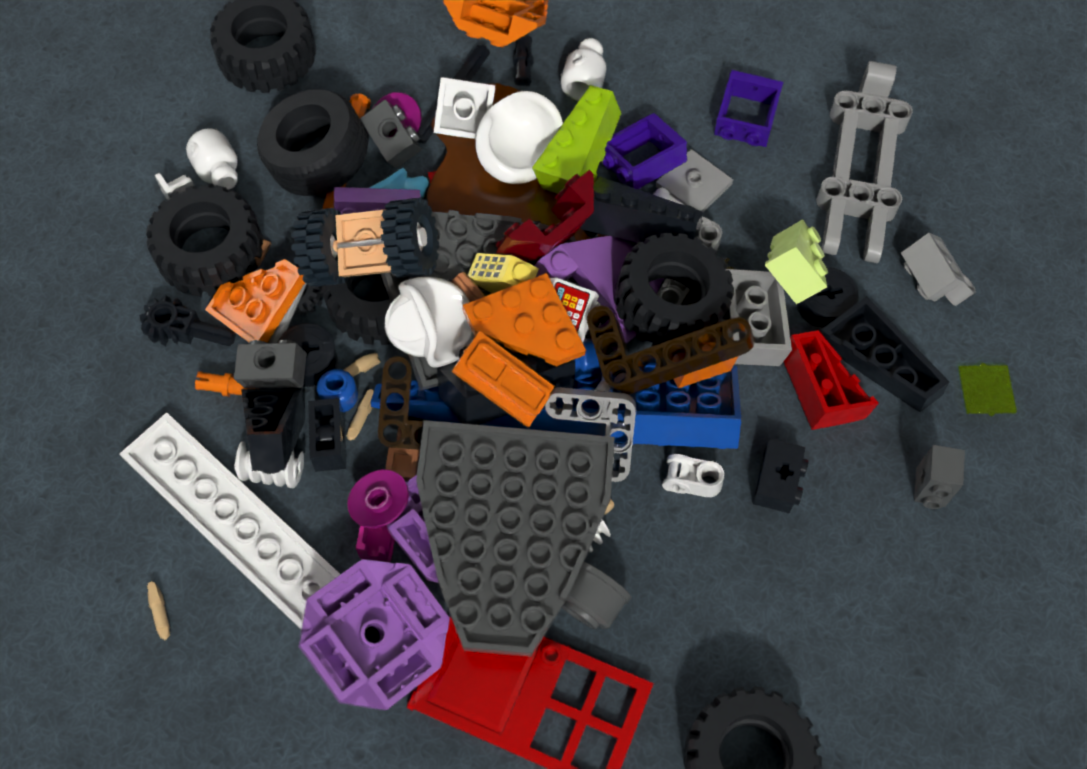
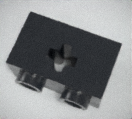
M340 399L308 401L309 453L315 471L346 469L345 419Z
M769 438L764 449L753 500L754 505L785 513H790L793 505L799 506L803 487L798 486L799 478L805 477L808 467V460L803 459L806 447ZM780 473L784 474V480L780 479Z

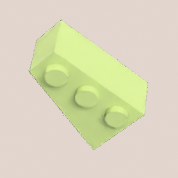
M803 219L773 236L770 245L772 251L768 253L769 260L765 262L767 269L796 304L827 288L825 275L828 274V271L822 261V258L825 256L819 246L821 241L820 235L813 226L809 228Z

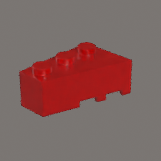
M820 331L791 335L792 351L784 360V364L811 429L815 430L866 419L879 404L873 396L869 397L860 387L859 378L855 374L851 375L841 364L842 358Z

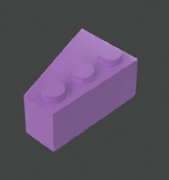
M334 187V208L339 210L341 214L385 210V205L389 201L420 198L421 195L420 190Z

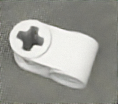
M681 454L668 456L667 464L669 469L667 479H664L662 487L665 490L703 497H714L721 491L724 470L718 463L690 458ZM711 476L716 479V482L706 483L702 478Z

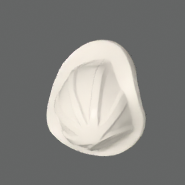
M532 91L513 93L494 104L482 118L476 133V153L483 168L497 180L509 184H522L536 179L537 177L532 167L563 124L557 107L545 96Z
M424 276L401 282L398 286L400 295L391 303L385 316V331L390 342L407 354L425 357L431 367H442L459 360V351L463 347L468 346L475 337L462 311V305L470 302L465 293L452 282L438 277Z

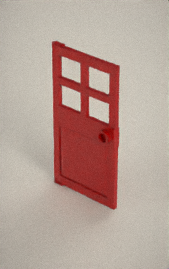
M450 615L441 668L419 684L416 691H413L411 698L408 700L407 709L416 710L546 769H578L572 766L571 763L586 726H589L617 738L606 769H621L654 683L546 637H543L532 657L464 651ZM566 660L596 673L581 711L551 698ZM606 677L637 690L622 728L591 715ZM546 708L577 721L561 761L530 747Z

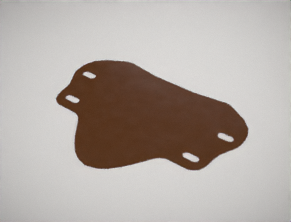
M487 83L495 85L493 105L513 93L521 92L511 86ZM436 116L433 118L431 123L433 130L435 126ZM436 133L446 146L447 153L436 171L427 192L428 206L431 207L433 212L448 213L449 210L459 211V214L474 216L476 213L512 216L521 218L523 223L530 218L531 221H541V224L544 223L549 226L553 223L557 225L560 222L559 218L551 211L557 203L555 198L557 193L542 189L537 178L522 184H509L499 181L481 165L476 153V139ZM581 228L574 234L576 241L591 239ZM596 233V234L598 235V237L608 236V235H603V234Z

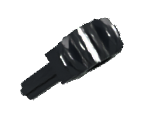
M166 295L163 301L160 302L154 298V304L152 306L144 305L146 313L139 315L143 334L148 336L149 340L154 344L160 341L161 345L166 347L169 339H172L176 344H178V341L191 344L194 337L225 346H231L235 342L236 333L233 330L200 321L196 311L183 306L178 298L172 301Z

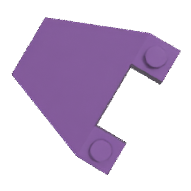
M604 236L558 245L534 265L539 268L536 277L545 273L548 274L549 278L556 277L564 281L573 277L581 287L595 291L599 295L597 301L600 305L610 308L617 318L626 344L636 336L637 333L634 330L630 332L624 326L625 319L621 320L616 311L617 305L614 303V293L624 259L638 242ZM656 279L649 282L656 294L664 279ZM607 320L598 328L605 327L609 323V320ZM618 346L610 347L606 355L612 351H617Z

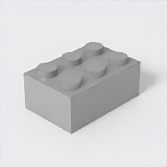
M726 269V271L730 270L732 274L734 296L723 321L735 317L744 318L750 324L755 338L754 347L746 354L740 355L735 364L780 366L792 351L784 288L771 272ZM742 331L737 332L732 336V340H741L745 337L746 333Z

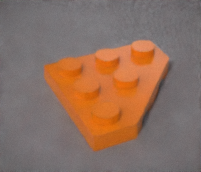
M283 259L275 263L276 267L266 271L259 269L244 275L243 280L234 284L227 282L220 285L205 310L247 342L259 340L268 343L305 284L302 280L303 275H299L297 271L299 267Z
M547 273L462 305V311L474 336L478 331H481L490 339L504 344L505 348L525 355L529 353L543 358L546 363L554 366H559L585 355L586 349Z

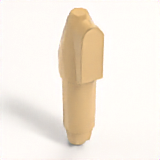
M371 353L360 357L343 370L349 372L354 377L360 372H367L381 363V361L378 359L377 353Z
M372 389L366 392L357 407L358 410L346 435L348 440H355L373 408L371 407V399L374 393Z
M149 582L147 585L148 602L152 610L156 630L161 639L167 640L170 636V626L164 606L165 601L158 586L154 582Z

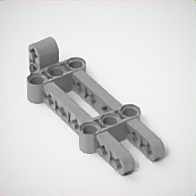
M869 61L860 84L859 92L841 91L835 96L830 111V118L834 123L839 124L840 128L833 175L823 180L816 198L817 205L822 210L827 211L821 248L825 254H837L844 215L868 219L863 261L879 263L884 245L886 222L891 221L895 217L902 202L901 193L891 187L897 135L905 131L913 113L909 103L888 98L896 75V65ZM856 128L880 132L873 184L849 179Z

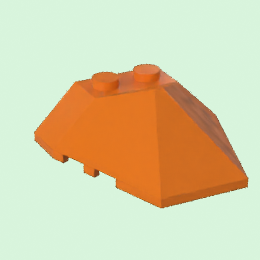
M443 0L458 29L465 31L469 37L488 39L490 44L497 47H505L546 23L548 0Z

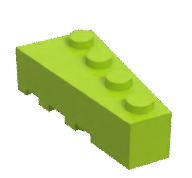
M593 85L588 87L532 167L542 189L558 194L565 188L564 185L575 174L581 177L589 170L594 174L595 183L597 178L596 170L599 163L604 160L606 155L605 147L607 142L611 141L621 115L613 91Z

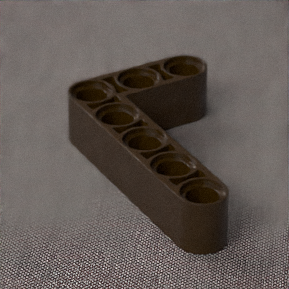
M603 305L596 306L590 310L587 316V324L606 383L613 392L628 395L746 354L754 347L755 343L754 334L748 321L744 318L735 317L629 355L621 326L610 308ZM609 320L605 327L598 328L601 321ZM741 331L746 333L743 339L732 340V336L735 333ZM706 343H716L712 350L702 351V347ZM618 346L614 354L606 355L610 347ZM686 353L683 360L679 362L672 361L676 354ZM656 363L655 368L651 372H643L647 364ZM620 373L627 374L622 382L614 383L617 375Z
M399 356L388 359L384 364L378 438L387 447L420 450L421 444L415 439V432L418 428L423 427L424 421L408 420L412 367L405 358ZM396 362L403 363L407 368L405 377L400 380L391 378L389 374L391 365ZM393 393H399L404 398V405L398 411H392L387 406V398ZM390 424H395L401 429V438L396 442H390L384 436V430Z

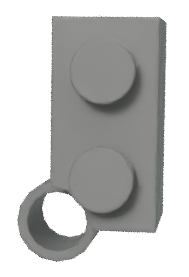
M928 233L901 252L906 261L904 263L905 269L911 276H915L919 283L917 289L926 300L937 301L945 295L954 306H957L976 293L974 285L962 273L941 237Z

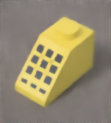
M477 253L467 275L477 286L495 293L535 278L539 268L513 255Z

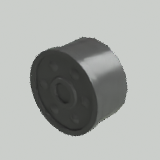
M583 562L571 593L562 609L589 628L594 630L598 627L608 629L623 606L628 604L631 595L611 577L594 566Z

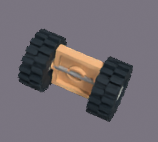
M421 197L389 201L385 205V210L341 214L335 208L303 211L297 215L298 220L294 221L293 226L296 230L292 231L291 237L294 239L292 251L296 253L294 262L299 265L297 271L299 275H303L302 280L311 287L342 284L350 276L392 272V274H396L397 278H407L433 274V269L437 267L435 260L439 258L437 252L439 241H437L436 237L438 229H435L434 225L436 223L435 216L431 215L432 209L428 206V202Z

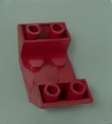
M590 170L581 177L575 174L564 185L565 188L555 196L557 203L551 211L560 220L557 225L553 223L542 233L530 218L522 225L516 222L495 245L498 248L495 254L513 255L534 266L538 260L558 245L568 241L594 213V174Z

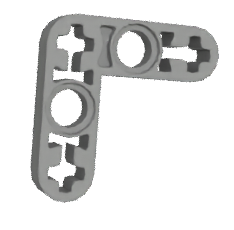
M563 387L554 388L545 404V410L552 418L606 424L605 436H611L616 431L624 432L627 435L628 439L625 443H614V453L620 454L621 467H619V471L612 470V481L624 480L629 475L636 417V403L634 399L624 393ZM558 397L563 398V403H565L562 409L556 408V403H553L556 402ZM573 398H578L576 411H572ZM587 399H592L598 402L600 407L596 412L588 413L583 410L582 403ZM620 403L626 404L625 407L628 409L624 412V423L618 422V409L616 408L619 407Z

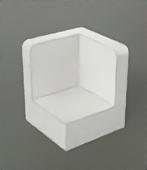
M160 173L155 175L167 200L171 199V194L177 191L178 193L184 192L186 187L194 186L190 177L185 175L169 183H166Z

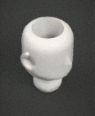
M594 38L583 40L579 48L568 55L561 74L562 90L568 97L576 101L581 99L590 85L600 88L603 86L606 75V62L602 57L603 47Z
M203 129L193 134L188 140L186 152L200 179L213 184L215 187L217 185L226 187L227 190L232 189L238 181V174L235 171L238 161L237 154L222 132L215 129Z

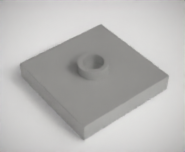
M691 149L687 153V162L664 174L656 181L655 187L667 189L670 196L681 203L704 212L732 185L733 179Z

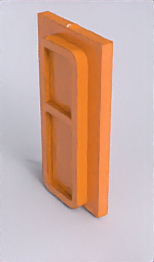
M481 331L477 332L451 371L526 427H529L535 417L541 412L555 387Z

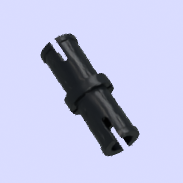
M525 35L515 41L516 54L513 57V64L515 66L514 82L517 86H529L532 82L531 67L534 64V58L531 55L532 38L529 35Z

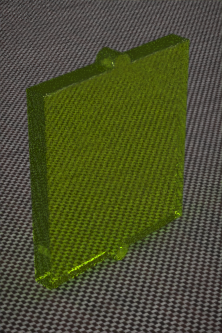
M981 363L980 366L958 367L967 414H989V416H994L1000 413L1017 412L1008 365L986 366L985 363Z

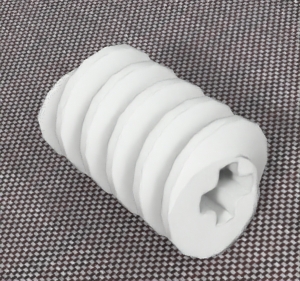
M241 441L236 452L235 471L241 481H247L250 478L251 482L258 483L262 480L267 485L272 484L274 481L276 486L282 487L286 483L289 488H295L301 479L304 467V453L302 451L298 458H295L293 449L285 470L274 474H265L262 471H252L246 442Z

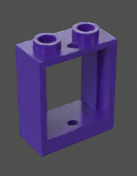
M731 70L714 135L721 136L726 140L734 139L746 142L751 146L766 147L783 82ZM732 96L770 104L765 127L726 118Z
M652 113L614 134L611 141L607 142L605 147L606 155L602 163L607 169L610 168L617 175L621 183H626L629 187L639 189L687 162V141L655 113ZM650 141L662 151L635 167L623 158L624 155Z

